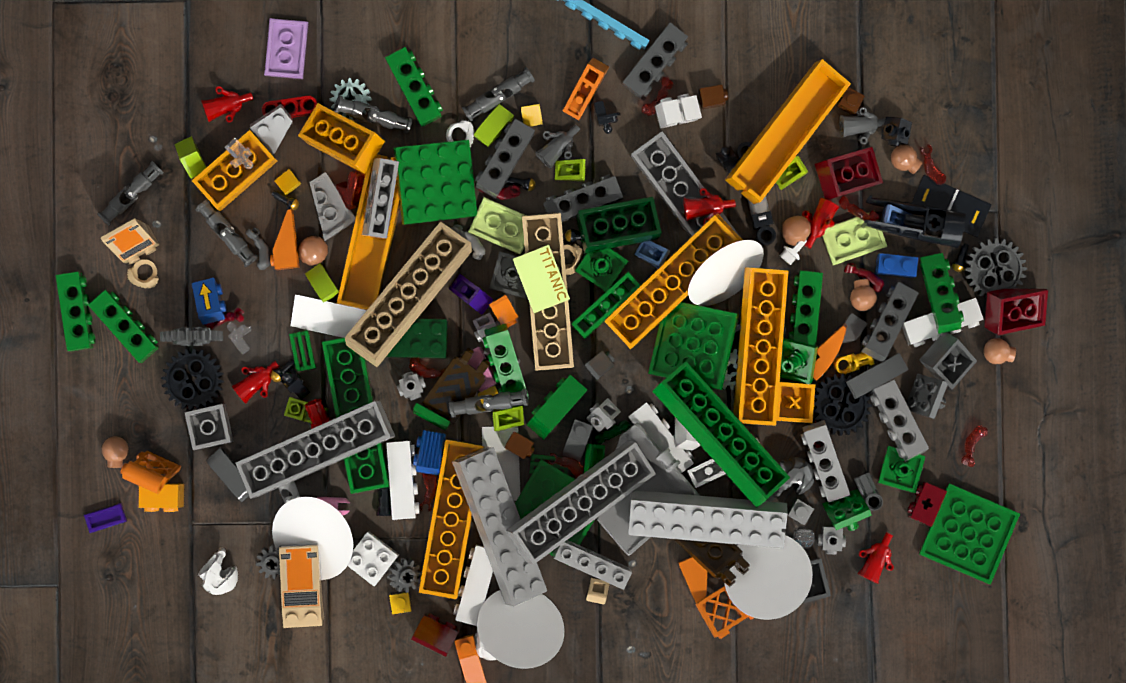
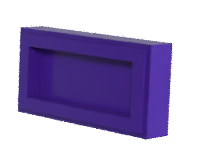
M122 503L84 515L89 533L127 522Z

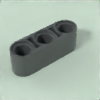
M220 447L206 459V462L231 492L243 502L249 497L236 463Z

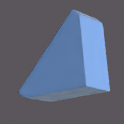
M887 204L883 208L881 222L910 227L903 225L905 214H913Z
M651 241L641 242L634 255L659 269L665 262L670 250Z

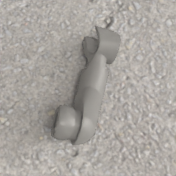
M458 224L451 227L453 231L471 242V247L474 250L473 257L481 260L483 255H485V248L480 240L471 233L462 231V226Z

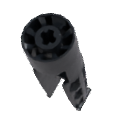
M869 195L866 200L868 204L885 207L889 204L911 214L923 215V217L905 214L903 225L921 228V230L865 220L861 225L862 228L867 226L897 236L958 248L961 243L966 220L965 213L909 202L872 198V195ZM931 222H934L935 228H932Z

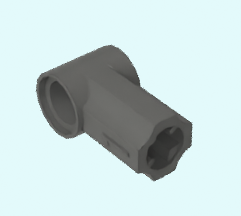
M868 472L855 478L854 482L870 511L880 509L883 505V500L875 487L870 473ZM870 497H875L878 501L875 508L871 507L868 503Z

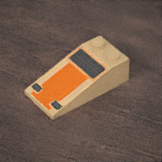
M135 218L101 237L106 246L126 264L128 262L129 264L140 260L139 256L144 253L149 255L156 251V247L159 246L149 225Z
M318 545L279 547L283 628L322 626L324 611Z

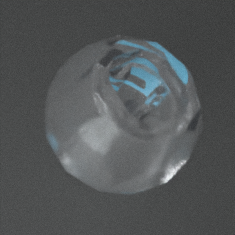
M799 526L794 529L793 539L806 550L813 546L815 534L811 528Z

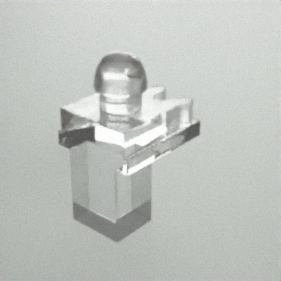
M236 138L232 139L225 146L226 150L234 157L230 164L235 168L243 164L246 169H251L253 162L248 157L252 152L248 147L245 148Z
M228 323L227 329L231 332L228 337L240 353L244 355L251 348L242 337L251 331L252 327H246L244 324L237 329L236 324Z

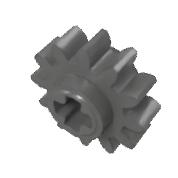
M271 544L269 550L263 547L262 553L257 555V558L260 560L256 562V566H261L259 573L266 572L265 578H268L271 574L275 580L278 574L280 576L279 547L277 550L274 549L273 544ZM273 559L274 562H277L276 565L272 561L270 562V560Z
M401 558L400 564L394 561L396 567H390L389 570L392 574L387 576V578L392 580L390 585L393 588L396 587V590L399 592L403 589L408 593L409 587L416 589L414 583L421 582L417 578L422 575V572L418 570L420 565L414 563L411 558L407 561Z

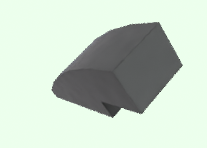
M900 353L846 383L856 399L909 369Z

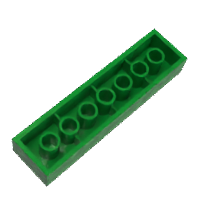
M345 338L322 342L336 418L374 402L366 359L346 345ZM382 442L344 459L351 494L390 486Z
M687 361L652 391L756 508L790 479V476Z

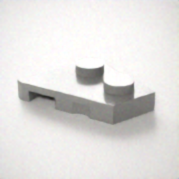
M280 104L250 124V128L273 155L289 129L293 118Z

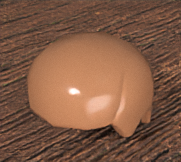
M792 216L786 219L782 225L783 239L792 246H796V243L799 241L805 242L811 233V225L807 218L803 216Z
M317 236L305 238L298 247V257L309 266L323 262L328 254V245L324 239Z

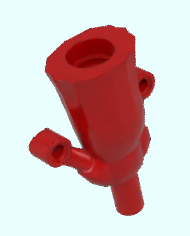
M218 86L215 89L216 93L219 95L223 94L224 96L201 100L208 122L230 112L226 116V121L231 123L236 112L240 111L242 103L253 100L251 92L240 96L236 92H229Z
M702 188L699 194L707 198L683 199L686 221L710 215L703 220L704 225L706 220L709 221L716 214L720 215L724 208L736 207L735 199L723 201L721 197L710 194L705 188Z
M820 198L812 220V214L809 211L805 210L802 212V216L807 218L811 225V233L804 246L811 249L816 238L823 236L827 228L834 226L835 223L832 218L839 209L837 204Z
M274 361L267 368L262 366L255 368L243 367L242 373L244 375L252 374L232 385V388L245 404L261 387H263V390L260 392V395L266 398L268 396V385L271 383V373L280 366Z
M886 532L881 543L873 544L871 548L859 551L858 555L862 558H865L868 554L870 556L858 575L879 584L884 565L889 571L894 569L890 558L892 553L888 547L893 535Z

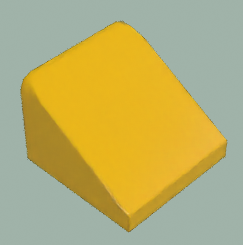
M540 104L521 107L522 119L525 125L529 127L543 125Z
M290 169L274 180L286 196L301 184Z

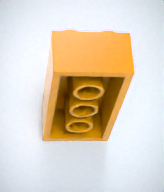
M319 103L298 134L307 144L363 174L367 172L385 142L375 132Z
M249 130L197 175L192 182L217 210L222 211L278 161L253 132Z

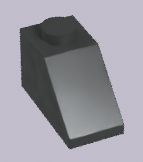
M601 351L585 364V367L597 381L615 366L612 363L615 360L609 352L604 353Z
M574 420L562 456L580 462L593 426Z

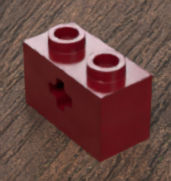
M923 482L922 485L919 484L915 493L917 497L908 507V517L932 527L947 491L927 482ZM922 500H927L930 503L929 507H924Z

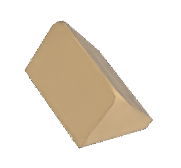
M591 578L586 600L605 604L609 583Z

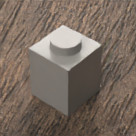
M795 498L788 510L787 516L805 525L814 508Z

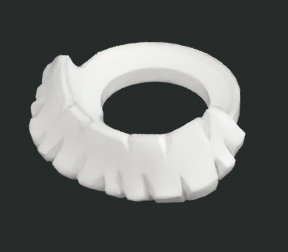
M461 120L459 123L450 125L446 132L447 141H453L452 131L459 127L466 133L465 140H469L471 147L474 140V127L472 123Z

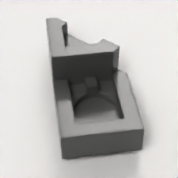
M851 313L845 321L847 330L843 343L857 340L868 323Z

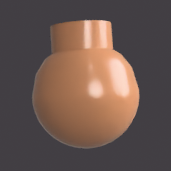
M899 145L891 153V163L898 170H908L914 174L922 165V161L917 158L916 151L909 145Z
M868 279L854 281V289L850 296L852 306L859 311L870 310L874 307L877 300L875 290L870 287Z
M993 338L985 344L984 356L992 364H1002L1005 361L1013 362L1016 356V348L1009 346L1001 338Z
M113 436L104 441L102 454L107 460V467H123V460L127 457L129 450L128 444L123 438Z

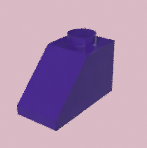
M461 274L449 287L450 291L481 315L489 307V304L493 302L489 295Z

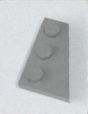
M326 172L310 182L324 241H327L355 223L356 218Z

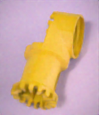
M863 352L856 355L853 353L837 357L833 365L837 372L847 374L859 370V367L868 364L874 365V359ZM841 360H846L848 363L847 368L844 370H840L838 367Z

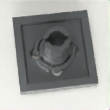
M499 251L489 289L526 299L525 289L515 268L516 266L513 265V258L518 256Z
M917 374L906 402L910 412L935 419L938 409L945 407L941 402L946 403L943 395L948 383Z

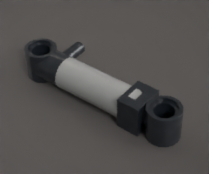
M743 142L738 146L736 156L739 160L743 157L741 149H749L752 143ZM766 196L760 203L756 204L748 200L753 230L758 229L756 241L761 246L771 245L775 241L776 232L770 227L774 223ZM763 231L770 233L771 238L769 241H764L761 238Z

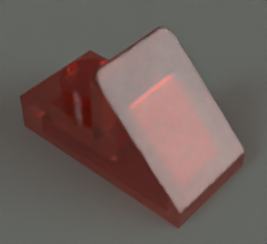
M358 170L350 172L348 182L345 181L335 185L346 208L349 210L358 208L366 173L363 174Z

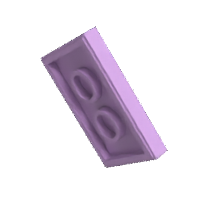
M270 18L265 76L303 79L308 22Z

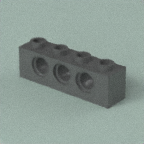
M669 23L626 77L622 85L639 99L643 95L647 97L653 89L651 87L654 81L658 82L665 74L663 72L666 66L670 67L676 60L675 54L678 51L682 52L688 45L686 42L688 36L672 23ZM671 43L674 49L669 52L665 51L663 45ZM656 57L660 58L662 64L654 66L651 60ZM646 72L650 75V79L642 81L639 75Z
M517 119L513 123H508L504 130L506 133L503 140L500 138L494 147L497 149L495 154L489 155L485 162V165H487L484 172L480 171L475 179L477 181L476 188L495 199L535 133L534 129ZM516 138L519 143L513 146L509 144L508 140ZM501 154H506L509 157V160L506 162H502L499 159V156ZM496 170L500 175L497 178H492L489 172Z
M609 174L599 178L600 182L595 184L590 181L581 185L582 188L575 191L574 188L566 190L563 196H550L546 198L547 202H544L543 205L546 213L561 212V222L576 217L578 210L605 206L622 200L623 195L616 177H611ZM601 187L605 189L606 194L604 197H597L595 190ZM584 194L588 197V201L585 204H580L577 201V197ZM562 201H567L570 204V208L567 211H562L559 208V204Z
M900 282L894 287L891 285L886 294L888 296L886 303L883 302L878 310L880 313L878 319L875 318L870 325V329H872L870 335H866L862 341L864 347L861 352L880 362L887 358L919 292ZM893 301L900 304V309L894 307ZM885 318L891 319L892 325H888L885 322ZM876 334H881L884 337V341H879Z

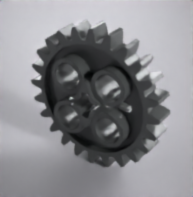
M996 237L993 238V243L987 238L985 245L979 242L980 248L973 246L974 254L968 253L971 259L965 260L969 267L964 268V270L969 271L964 277L971 279L967 284L969 286L974 285L972 291L976 292L979 290V296H983L985 293V298L987 299V292L1018 289L1016 287L1017 284L1023 285L1020 278L1026 277V275L1022 274V271L1027 270V268L1022 266L1026 260L1020 259L1023 252H1017L1019 247H1012L1013 242L1011 241L1006 244V240L1003 238L999 242ZM991 252H993V260L990 256ZM1005 252L1006 259L1000 262L998 256L1000 253ZM986 257L988 263L986 266L981 267L980 260ZM994 264L996 266H999V268L996 269V273L992 271V269L995 268ZM1009 270L1011 276L1009 279L1004 280L1003 274ZM997 275H998V278H999V280H1000V285L997 284V283H998ZM992 276V283L985 285V278Z
M190 327L175 328L173 331L160 332V342H173V345L190 346L191 342H193V346H202V344H209L212 341H223V331H211L210 328L193 327L191 331Z

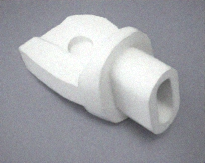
M807 240L805 242L799 241L796 243V246H791V248L783 246L784 250L779 256L791 265L795 259H800L797 252Z

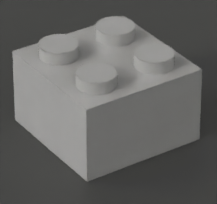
M226 404L185 412L193 450L234 442Z

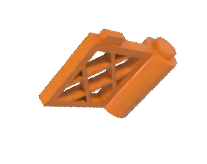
M141 451L136 457L137 460L134 462L129 461L128 464L125 463L123 465L121 474H123V479L159 494L164 485L180 471L181 466L149 451Z
M725 586L695 604L714 638L719 637V639L730 633L729 629L749 617L751 620L754 618L740 611L730 600L729 596L727 604L718 602L720 593L725 591L727 594ZM710 602L714 604L712 614L705 611L704 603ZM718 605L726 607L724 617L716 615ZM730 609L736 610L739 618L736 620L728 619ZM715 618L723 620L722 629L719 631L714 626Z

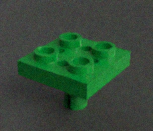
M610 248L588 252L575 272L607 292L628 263V260Z
M783 338L780 377L810 385L813 381L818 346Z
M887 446L877 483L916 493L926 456L918 455L906 462H901L904 459L900 458L896 448Z
M858 489L849 491V496L822 503L826 514L836 530L847 527L849 531L856 530L859 527L858 521L872 516Z

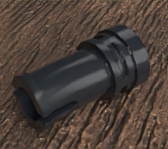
M378 489L379 506H377L376 516H392L390 510V489Z

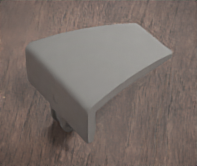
M639 423L634 424L619 437L616 449L627 441L636 442L656 473L635 490L700 496L676 468L681 462L672 456L671 450L667 448L662 451ZM632 492L597 518V521L627 556H630L650 538L628 535Z

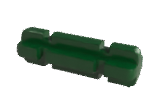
M624 420L619 425L616 424L608 430L606 429L603 431L604 433L595 435L594 439L600 445L605 440H610L621 434L622 431H627L630 425L627 420Z

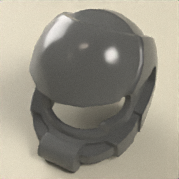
M790 457L787 460H781L779 465L790 476V479L774 495L780 496L792 484L796 495L808 491L814 483V473L810 463L801 457Z

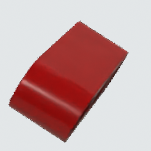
M312 96L269 101L263 105L262 113L263 115L267 114L269 107H277L281 104L286 109L287 105L294 104L295 110L289 113L292 118L310 116L318 102ZM308 101L314 102V107L311 110L305 109V104Z

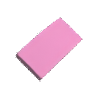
M481 347L473 349V356L468 361V364L475 369L485 358ZM490 366L484 372L486 380L480 387V392L497 384Z

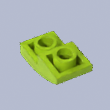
M499 104L480 125L474 136L489 147L501 135V131L508 123L513 120L514 115Z
M321 263L305 273L323 303L339 293Z
M289 397L284 416L311 423L305 409V404L308 402Z

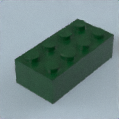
M653 197L578 210L576 215L584 253L657 240L662 233Z
M416 319L386 357L447 359L448 320Z

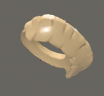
M564 245V250H570L575 256L572 264L565 265L566 275L574 274L583 260V250L579 248V245Z
M150 260L136 262L127 272L128 280L141 288L155 287L159 280L157 268ZM143 264L150 265L153 269L151 277L147 280H140L138 278L137 270Z

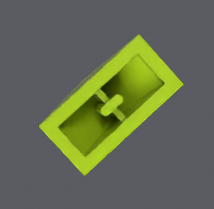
M192 136L175 144L179 159L191 179L207 168Z
M799 156L793 159L776 183L780 190L808 173Z
M586 159L556 161L555 180L585 181Z
M512 406V408L503 410L494 409V431L524 425L523 406Z

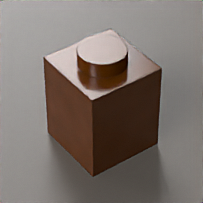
M723 85L699 89L702 110L725 106L726 100H728L727 89H723Z
M848 87L837 107L854 116L865 96Z
M515 431L512 432L504 446L505 449L522 459H525L526 456L530 458L535 449L532 446L534 442Z

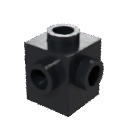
M886 116L881 139L888 141V145L895 147L900 144L908 145L912 122L901 117Z

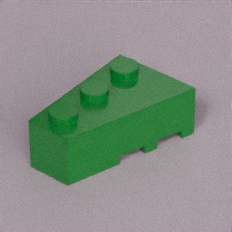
M571 375L567 379L563 377L556 385L558 389L554 393L550 391L544 398L546 403L543 406L538 405L532 411L534 416L527 423V426L543 440L587 391Z

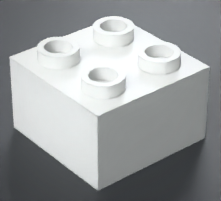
M369 531L353 550L348 567L370 584L376 586L399 554Z

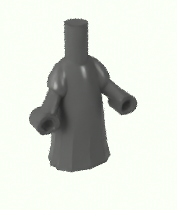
M863 106L858 108V113L864 116L840 115L839 129L841 137L865 132L863 136L859 137V142L862 144L867 143L869 136L874 134L879 126H884L886 119H878L875 114L869 113Z
M575 124L568 132L558 131L552 133L544 131L543 138L546 140L553 138V140L535 152L538 159L551 169L566 150L564 157L570 160L572 158L571 148L573 147L572 137L580 128Z

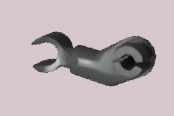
M258 228L248 229L245 234L253 239L255 246L259 250L257 267L260 270H264L270 266V248L258 236L260 234Z

